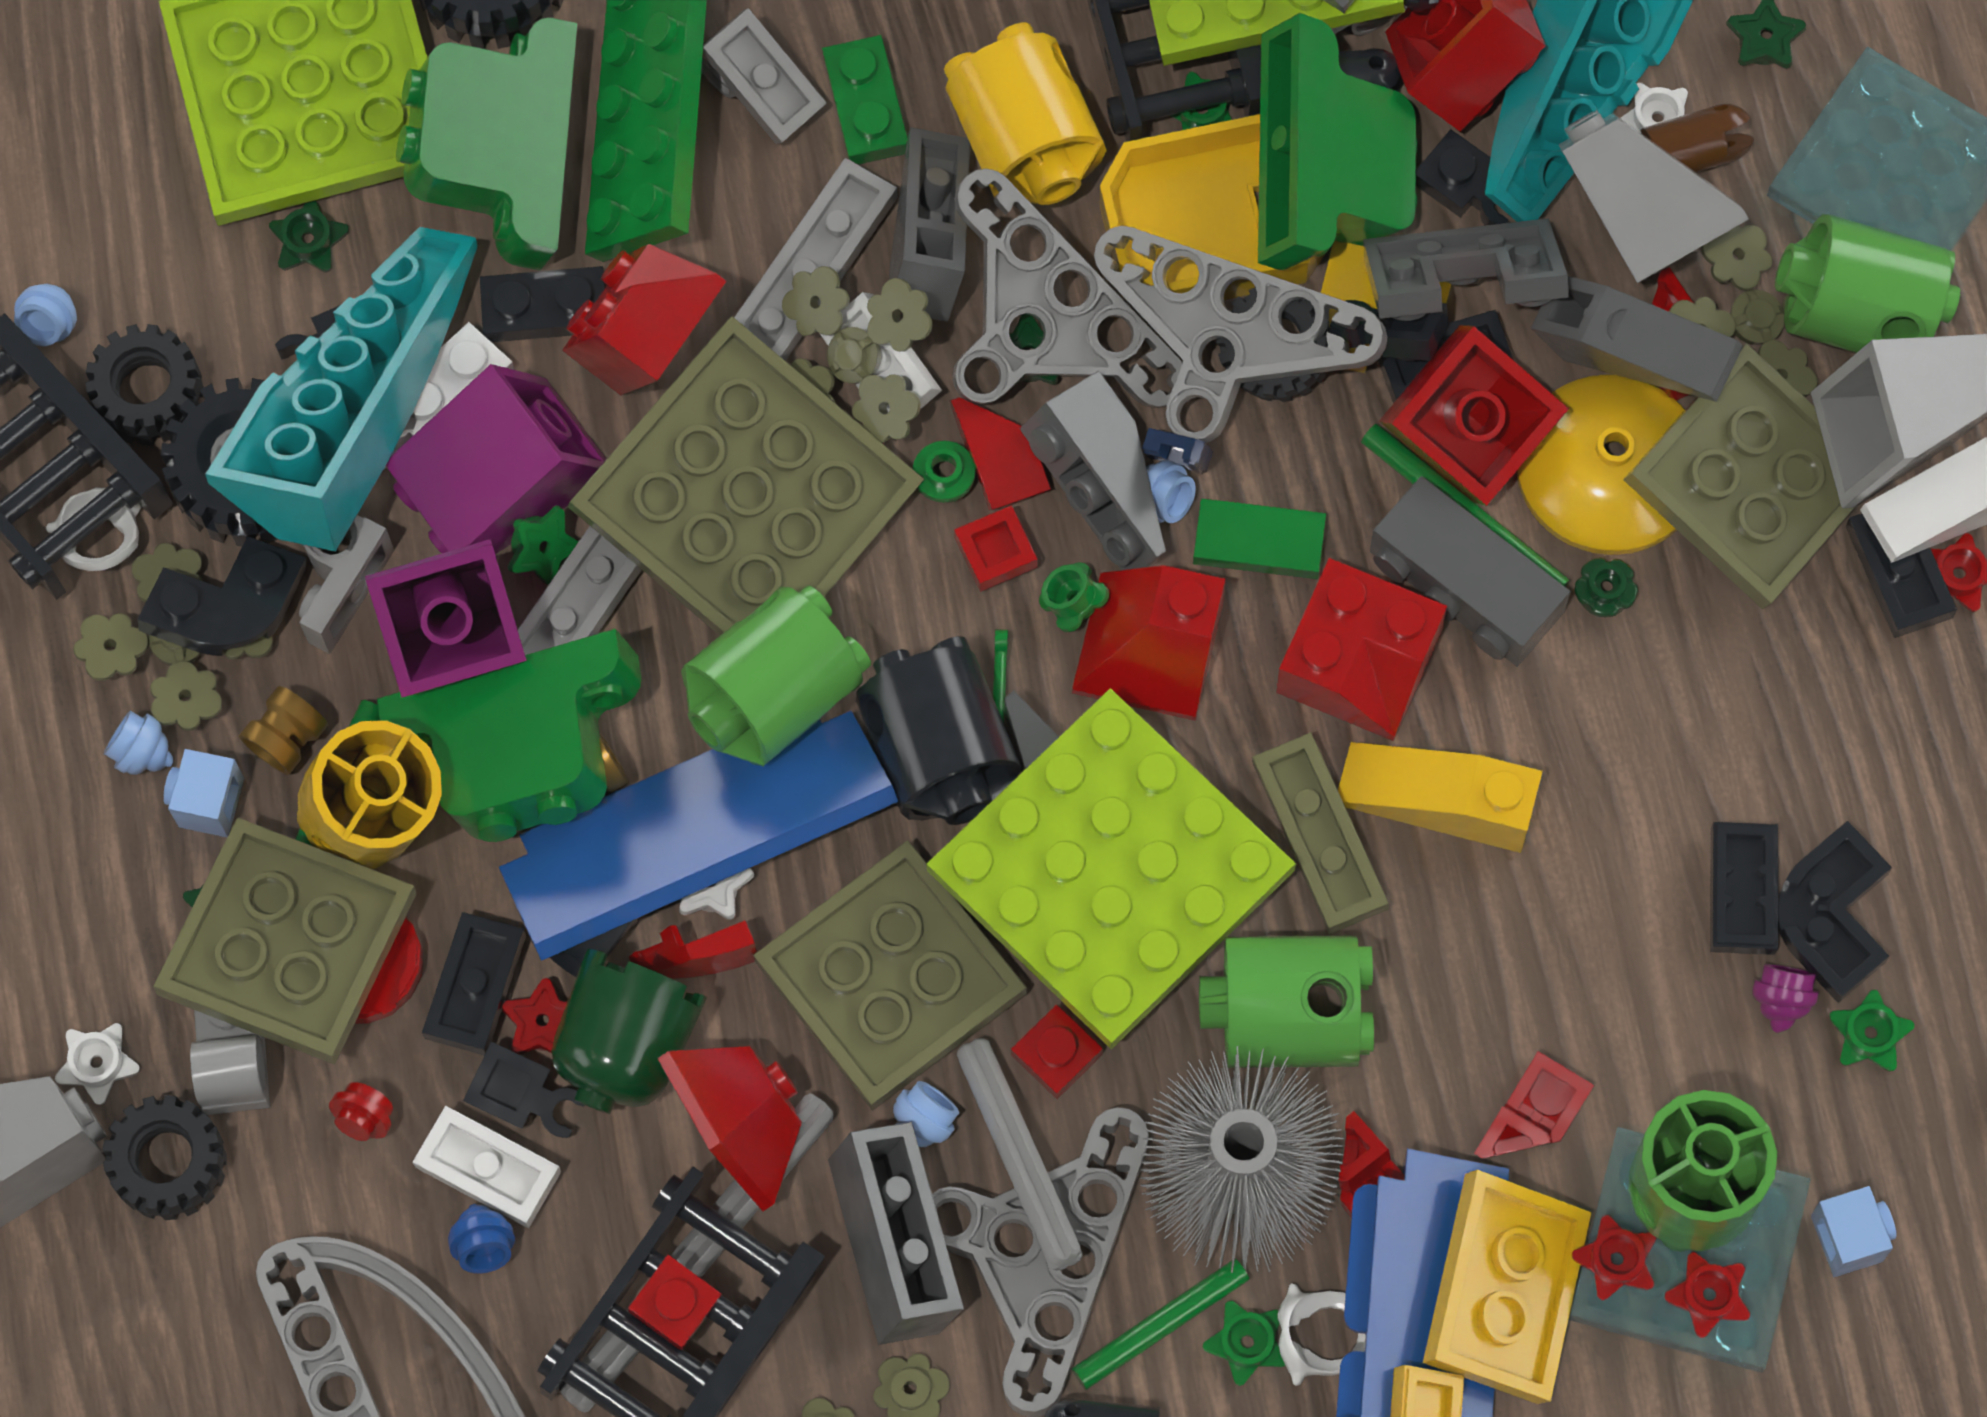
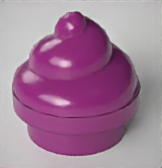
M1764 964L1762 977L1754 979L1752 995L1756 1001L1761 1003V1013L1766 1019L1770 1020V1026L1774 1032L1779 1033L1790 1029L1796 1019L1806 1016L1817 1003L1819 991L1813 989L1816 974L1783 965Z

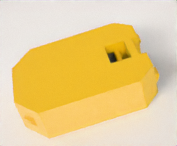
M1260 114L1124 142L1100 184V211L1106 232L1118 226L1133 227L1297 285L1308 281L1325 256V254L1320 257L1313 256L1286 270H1278L1258 264L1259 210L1254 193L1259 192ZM1128 240L1124 249L1114 247L1111 255L1112 259L1118 263L1117 272H1122L1126 264H1134L1150 272L1149 277L1141 283L1149 286L1154 285L1152 279L1153 265L1158 256L1163 252V249H1156V258L1153 261L1136 253L1132 249L1133 241ZM1187 259L1178 260L1173 263L1166 275L1169 289L1174 293H1185L1194 288L1199 277L1198 266L1192 260ZM1236 280L1228 285L1224 293V300L1250 295L1249 290L1255 288V285L1249 280Z

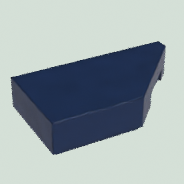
M1148 428L1142 447L1145 451L1144 453L1151 459L1170 461L1183 466L1186 470L1199 474L1207 472L1213 451L1204 441Z

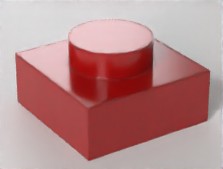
M1012 505L954 529L955 540L980 592L1038 568V559Z
M1057 1004L1011 1048V1056L1056 1099L1065 1093L1103 1055V1048Z
M667 1255L628 1307V1312L682 1351L719 1301L722 1293L670 1255Z

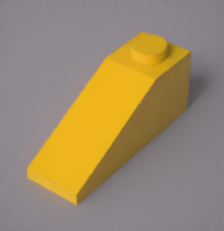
M1351 742L1339 783L1338 793L1345 808L1521 853L1543 771L1476 754Z

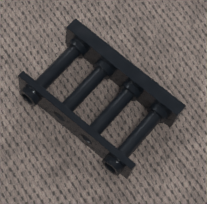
M1087 0L1114 96L1106 98L1110 125L1114 134L1124 132L1126 142L1142 139L1143 121L1221 103L1231 102L1233 107L1242 105L1245 117L1260 114V45L1227 52L1232 70L1225 71L1224 78L1135 98L1127 67L1162 60L1157 35L1120 44L1112 13L1150 5L1149 0Z
M4 313L0 316V388L8 381L15 384L20 379H23L35 392L28 396L31 403L0 427V460L47 422L53 426L61 419L73 432L67 438L70 444L0 501V539L15 554L8 560L9 564L32 590L42 583L57 600L66 593V590L51 568L54 563L122 507L127 506L131 509L139 503L153 519H156L173 505V502L159 477ZM100 461L112 474L106 479L109 486L33 548L12 524L82 466L87 464L92 467Z
M693 1166L684 1180L674 1174L652 1205V1208L660 1212V1215L570 1344L559 1338L540 1364L537 1372L546 1377L540 1385V1393L552 1401L561 1385L565 1382L615 1417H662L580 1360L604 1327L688 1385L685 1392L695 1399L682 1417H718L821 1267L825 1256L805 1242L801 1243L794 1255L784 1249L778 1254L694 1196L703 1184V1172ZM678 1218L762 1274L764 1277L761 1282L770 1288L756 1310L746 1303L740 1308L721 1295L719 1301L707 1315V1318L726 1330L723 1337L732 1342V1345L718 1365L708 1358L702 1363L682 1349L681 1351L619 1306V1303L639 1274L642 1272L651 1278L665 1259V1256L658 1252L657 1248Z

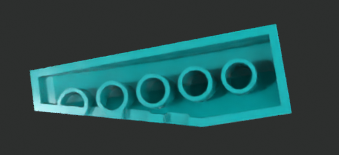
M1537 0L1532 14L1546 46L1540 51L1536 62L1528 71L1523 74H1517L1507 84L1492 145L1485 195L1516 222L1538 220L1574 174L1572 167L1559 146L1560 143L1569 139L1565 128L1595 110L1604 119L1611 115L1617 106H1627L1639 90L1636 84L1638 79L1649 66H1658L1669 52L1693 0Z
M419 227L371 274L373 284L362 295L355 299L348 297L333 312L335 322L319 338L310 335L295 350L297 360L281 376L272 373L258 387L206 472L207 482L277 539L336 552L389 461L416 407L462 294L478 247L476 237Z

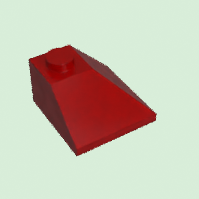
M1165 565L1100 573L1098 583H1103L1108 588L1109 598L1106 604L1101 608H1096L1089 618L1073 682L1072 694L1099 699L1111 688L1131 707L1196 721L1224 604L1225 578Z
M750 1046L668 1051L657 1058L710 1152L763 1212L773 1206L802 1124L800 1117L789 1100L798 1094V1091L778 1061H774L769 1066H766Z

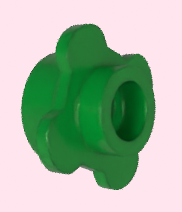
M1082 562L1063 565L1053 570L1045 579L1039 597L1041 608L1044 611H1052L1057 617L1056 625L1063 632L1077 630L1082 620L1091 616L1096 608L1104 606L1109 598L1108 588L1103 583H1095L1091 578V568Z

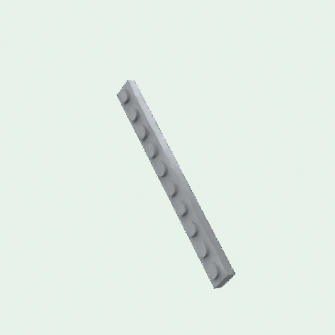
M845 158L734 318L786 361L803 336L796 328L797 320L789 319L782 310L783 297L788 291L794 289L792 285L794 275L800 271L812 273L818 267L827 266L833 268L838 273L841 281L897 200V187ZM589 526L518 629L525 655L598 634L642 569Z

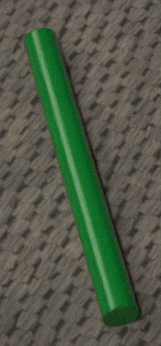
M1376 423L1366 432L1361 443L1412 485L1420 476L1424 477L1564 587L1568 585L1570 580L1381 426Z

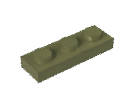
M1310 732L1253 756V766L1329 935L1389 910L1387 898L1312 733Z

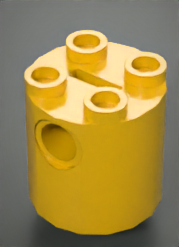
M1021 22L1002 30L997 36L996 42L981 48L975 53L966 52L959 54L946 63L944 72L948 81L945 89L957 112L981 169L998 171L1030 203L1050 205L1067 199L1080 188L1081 180L1089 176L1102 162L1106 147L1079 87L1070 73L1055 37L1046 33H1034L1031 24ZM990 183L989 187L995 198L999 191Z
M389 721L358 722L338 731L320 750L307 769L297 795V822L314 847L370 869L378 868L384 863L399 857L434 818L442 796L440 768L430 747L412 730Z

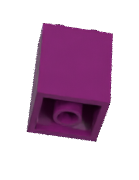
M490 364L391 455L386 467L396 479L393 488L398 497L410 509L420 512L432 528L428 532V536L439 552L445 553L491 539L496 555L511 545L512 535L515 531L513 526L515 520L526 519L532 516L544 517L556 505L565 509L607 459L546 378Z
M491 539L365 576L401 697L527 661Z

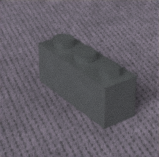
M1422 476L1419 477L1373 530L1370 553L1374 555L1373 560L1376 566L1392 580L1401 583L1405 579L1422 592L1424 597L1446 605L1445 620L1452 621L1455 618L1472 631L1474 642L1494 659L1501 660L1505 657L1518 667L1565 613L1570 590Z
M912 1122L850 1132L829 1157L828 1162L878 1345L940 1334L964 1307Z

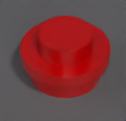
M351 1082L344 1091L335 1093L329 1102V1109L335 1117L334 1123L336 1127L350 1138L358 1141H367L369 1138L380 1139L384 1138L391 1128L392 1124L389 1117L393 1112L392 1103L381 1092L366 1084Z

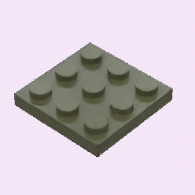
M1747 343L1742 347L1717 402L1696 397L1623 479L1761 609L1770 605L1855 508L1842 509L1814 405Z
M237 817L153 986L155 992L160 997L335 1065L416 897L414 885Z
M908 840L753 955L754 961L872 1111L1027 994V987L956 899L927 872V863Z

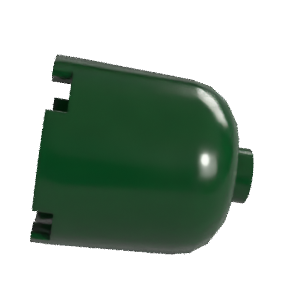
M588 948L556 1031L551 1053L554 1067L561 1078L578 1088L574 1100L610 1115L615 1103L635 1108L649 1105L660 1097L669 1083V1078L657 1058L668 1051L684 1050L707 997L699 993L692 994L686 992L683 999L687 988L686 985L628 961L626 968L608 962L605 967L603 965L608 955L604 952Z

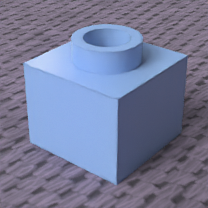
M185 749L180 768L172 767L167 776L164 788V804L169 805L168 810L179 828L228 837L245 778L235 759Z
M1870 1186L1820 1201L1811 1214V1219L1833 1277L1881 1263L1893 1249L1890 1240L1896 1239L1894 1220L1884 1201L1876 1203Z

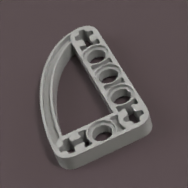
M314 1236L290 1239L275 1244L267 1249L259 1259L256 1269L258 1285L313 1417H381L319 1269H332L356 1275L395 1296L429 1325L453 1352L477 1385L495 1417H525L501 1373L471 1331L441 1298L397 1263L369 1248L352 1242ZM289 1259L294 1267L304 1265L305 1270L296 1275L297 1283L306 1300H309L315 1293H318L319 1300L300 1303L295 1306L290 1293L281 1282L271 1283V1279L276 1278L280 1274L277 1264ZM295 1306L283 1316L282 1308ZM313 1316L324 1318L330 1323L331 1328L330 1339L326 1345L315 1351H305L296 1345L294 1336L300 1322ZM346 1376L353 1380L356 1387L355 1399L351 1405L340 1411H331L324 1408L319 1397L323 1384L331 1377Z

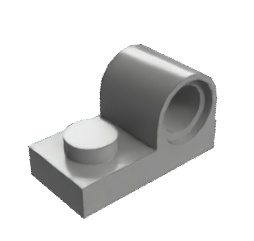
M749 8L741 11L703 44L702 74L721 94L729 98L736 96L775 144L782 143L827 104Z
M358 515L344 536L351 539V542L343 552L329 555L323 553L321 548L304 545L315 572L325 581L322 586L315 584L306 594L299 611V617L302 618L299 623L308 643L328 654L334 649L369 592L365 576L381 572L394 551L387 529Z
M194 1010L196 1042L191 1044L190 1062L195 1097L201 1110L207 1115L270 1108L265 1037Z

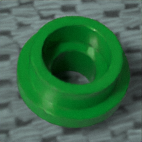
M937 441L925 446L917 454L913 463V470L924 479L917 489L926 498L935 502L947 503L962 498L969 492L975 480V465L970 453L963 446L952 441ZM939 462H949L956 468L954 473L948 477H939L933 473L932 469Z

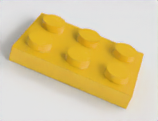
M1480 1170L1466 1173L1423 1363L1452 1374L1463 1375L1466 1379L1536 1404L1550 1402L1580 1265L1573 1260L1572 1252L1585 1245L1592 1212Z

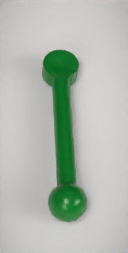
M995 629L993 699L1004 723L1008 630Z

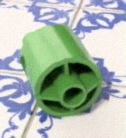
M1822 214L1814 222L1805 238L1795 244L1790 243L1786 247L1778 265L1775 289L1778 292L1787 294L1784 315L1786 331L1792 335L1855 353L1860 351L1871 340L1934 337L1940 321L1949 323L1954 317L1959 303L1960 288L1950 284L1955 264V252L1837 216Z
M807 585L800 592H797L791 587L780 586L752 614L742 621L736 622L682 668L681 674L687 691V714L689 721L704 742L715 751L748 761L753 765L764 767L811 728L839 700L854 692L862 684V673L871 666V660L864 648L850 636L844 638L836 626L829 620V617L832 616V609L823 595L815 588Z
M1356 936L1225 937L1224 976H1199L1200 1029H1224L1225 1056L1228 1068H1235L1237 1046L1239 1068H1247L1249 1051V1068H1258L1262 1049L1264 1051L1261 1068H1270L1274 1056H1276L1273 1063L1275 1064L1274 1067H1282L1287 1057H1289L1285 1064L1287 1067H1358L1360 1055H1370V1052L1374 1050L1373 1012H1361V990H1368L1373 982L1372 947L1358 946ZM1316 986H1326L1333 989L1340 998L1341 1007L1339 1014L1327 1018L1314 1013L1308 1003V991Z
M1700 1090L1677 1096L1657 1111L1642 1138L1630 1166L1628 1191L1635 1215L1653 1236L1660 1239L1666 1247L1673 1251H1704L1728 1244L1746 1230L1775 1179L1777 1149L1770 1127L1753 1106L1730 1093Z

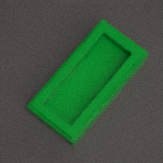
M1201 498L1193 565L1318 579L1326 513Z

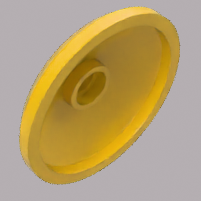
M1595 375L1580 378L1553 391L1552 394L1569 409L1516 471L1522 497L1537 521L1549 533L1566 544L1580 550L1604 555H1621L1642 551L1659 544L1674 534L1677 530L1623 479L1685 409L1674 398H1669L1660 388L1618 375ZM1616 441L1625 447L1626 452L1620 456H1614L1605 450L1604 445L1608 442Z

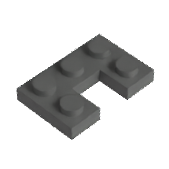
M1549 218L1363 239L1364 262L1380 319L1392 317L1396 320L1410 321L1419 319L1426 313L1443 312L1442 292L1439 282L1466 285L1477 281L1481 277L1497 276L1505 304L1518 303L1522 306L1533 307L1544 305L1551 299L1569 297L1568 274Z

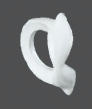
M95 487L89 491L71 496L64 503L57 519L47 524V532L52 533L106 488ZM139 503L131 509L124 506L108 519L124 534V541L116 551L101 558H87L76 553L75 546L62 557L63 560L77 569L86 571L106 570L124 561L138 547L139 530L135 516L142 506Z
M1291 1283L1289 1285L1287 1295L1278 1311V1321L1282 1328L1279 1349L1295 1386H1300L1306 1376L1339 1375L1340 1364L1343 1358L1336 1360L1322 1359L1310 1350L1301 1348V1345L1291 1340L1289 1327L1299 1325L1301 1319L1309 1318L1314 1313L1323 1309L1333 1308L1344 1312L1346 1293L1335 1291L1303 1293L1296 1284ZM1358 1333L1357 1344L1351 1352H1364L1365 1334Z

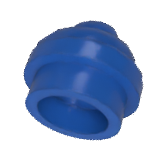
M477 1204L470 1205L459 1216V1219L451 1227L448 1235V1244L452 1257L459 1261L463 1270L477 1274L492 1272L503 1267L510 1260L511 1249L515 1243L513 1227L499 1212L490 1210L487 1206Z

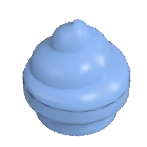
M52 284L30 286L20 294L15 302L14 323L35 345L49 346L55 342H60L66 339L75 327L77 321L76 308L70 295L61 287Z
M1164 460L1156 464L1147 465L1146 469L1159 523L1164 521L1175 523L1181 520L1189 511L1195 497L1196 486L1194 480L1187 476L1183 466Z
M129 711L115 730L104 751V755L116 761L115 769L122 773L127 772L130 775L140 774L146 769L150 772H157L165 767H171L173 764V756L168 751V740L165 734L161 732V724L148 713L142 718Z
M918 1081L911 1090H902L893 1106L894 1117L897 1120L895 1125L912 1122L919 1147L941 1143L947 1140L955 1130L952 1122L959 1114L958 1108L942 1092L923 1081Z

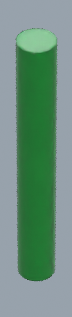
M1236 1258L1234 1259L1233 1273H1231V1260L1071 1368L1082 1387L1088 1390L1250 1280L1249 1276Z

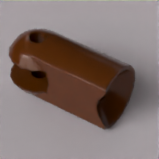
M1732 104L1715 105L1641 129V134L1696 173L1740 159L1748 153L1754 142L1753 137L1748 134L1735 133L1726 135L1725 132L1744 125L1750 119L1749 114L1745 110Z

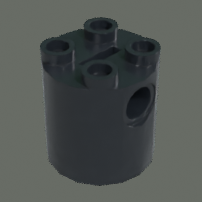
M956 636L939 642L929 651L910 656L909 651L905 649L895 650L881 656L873 663L876 675L871 677L856 691V703L882 768L893 786L898 799L896 803L900 813L908 820L924 821L942 818L945 819L948 825H960L971 822L1019 776L1021 770L1020 762L976 655L971 651L965 637Z

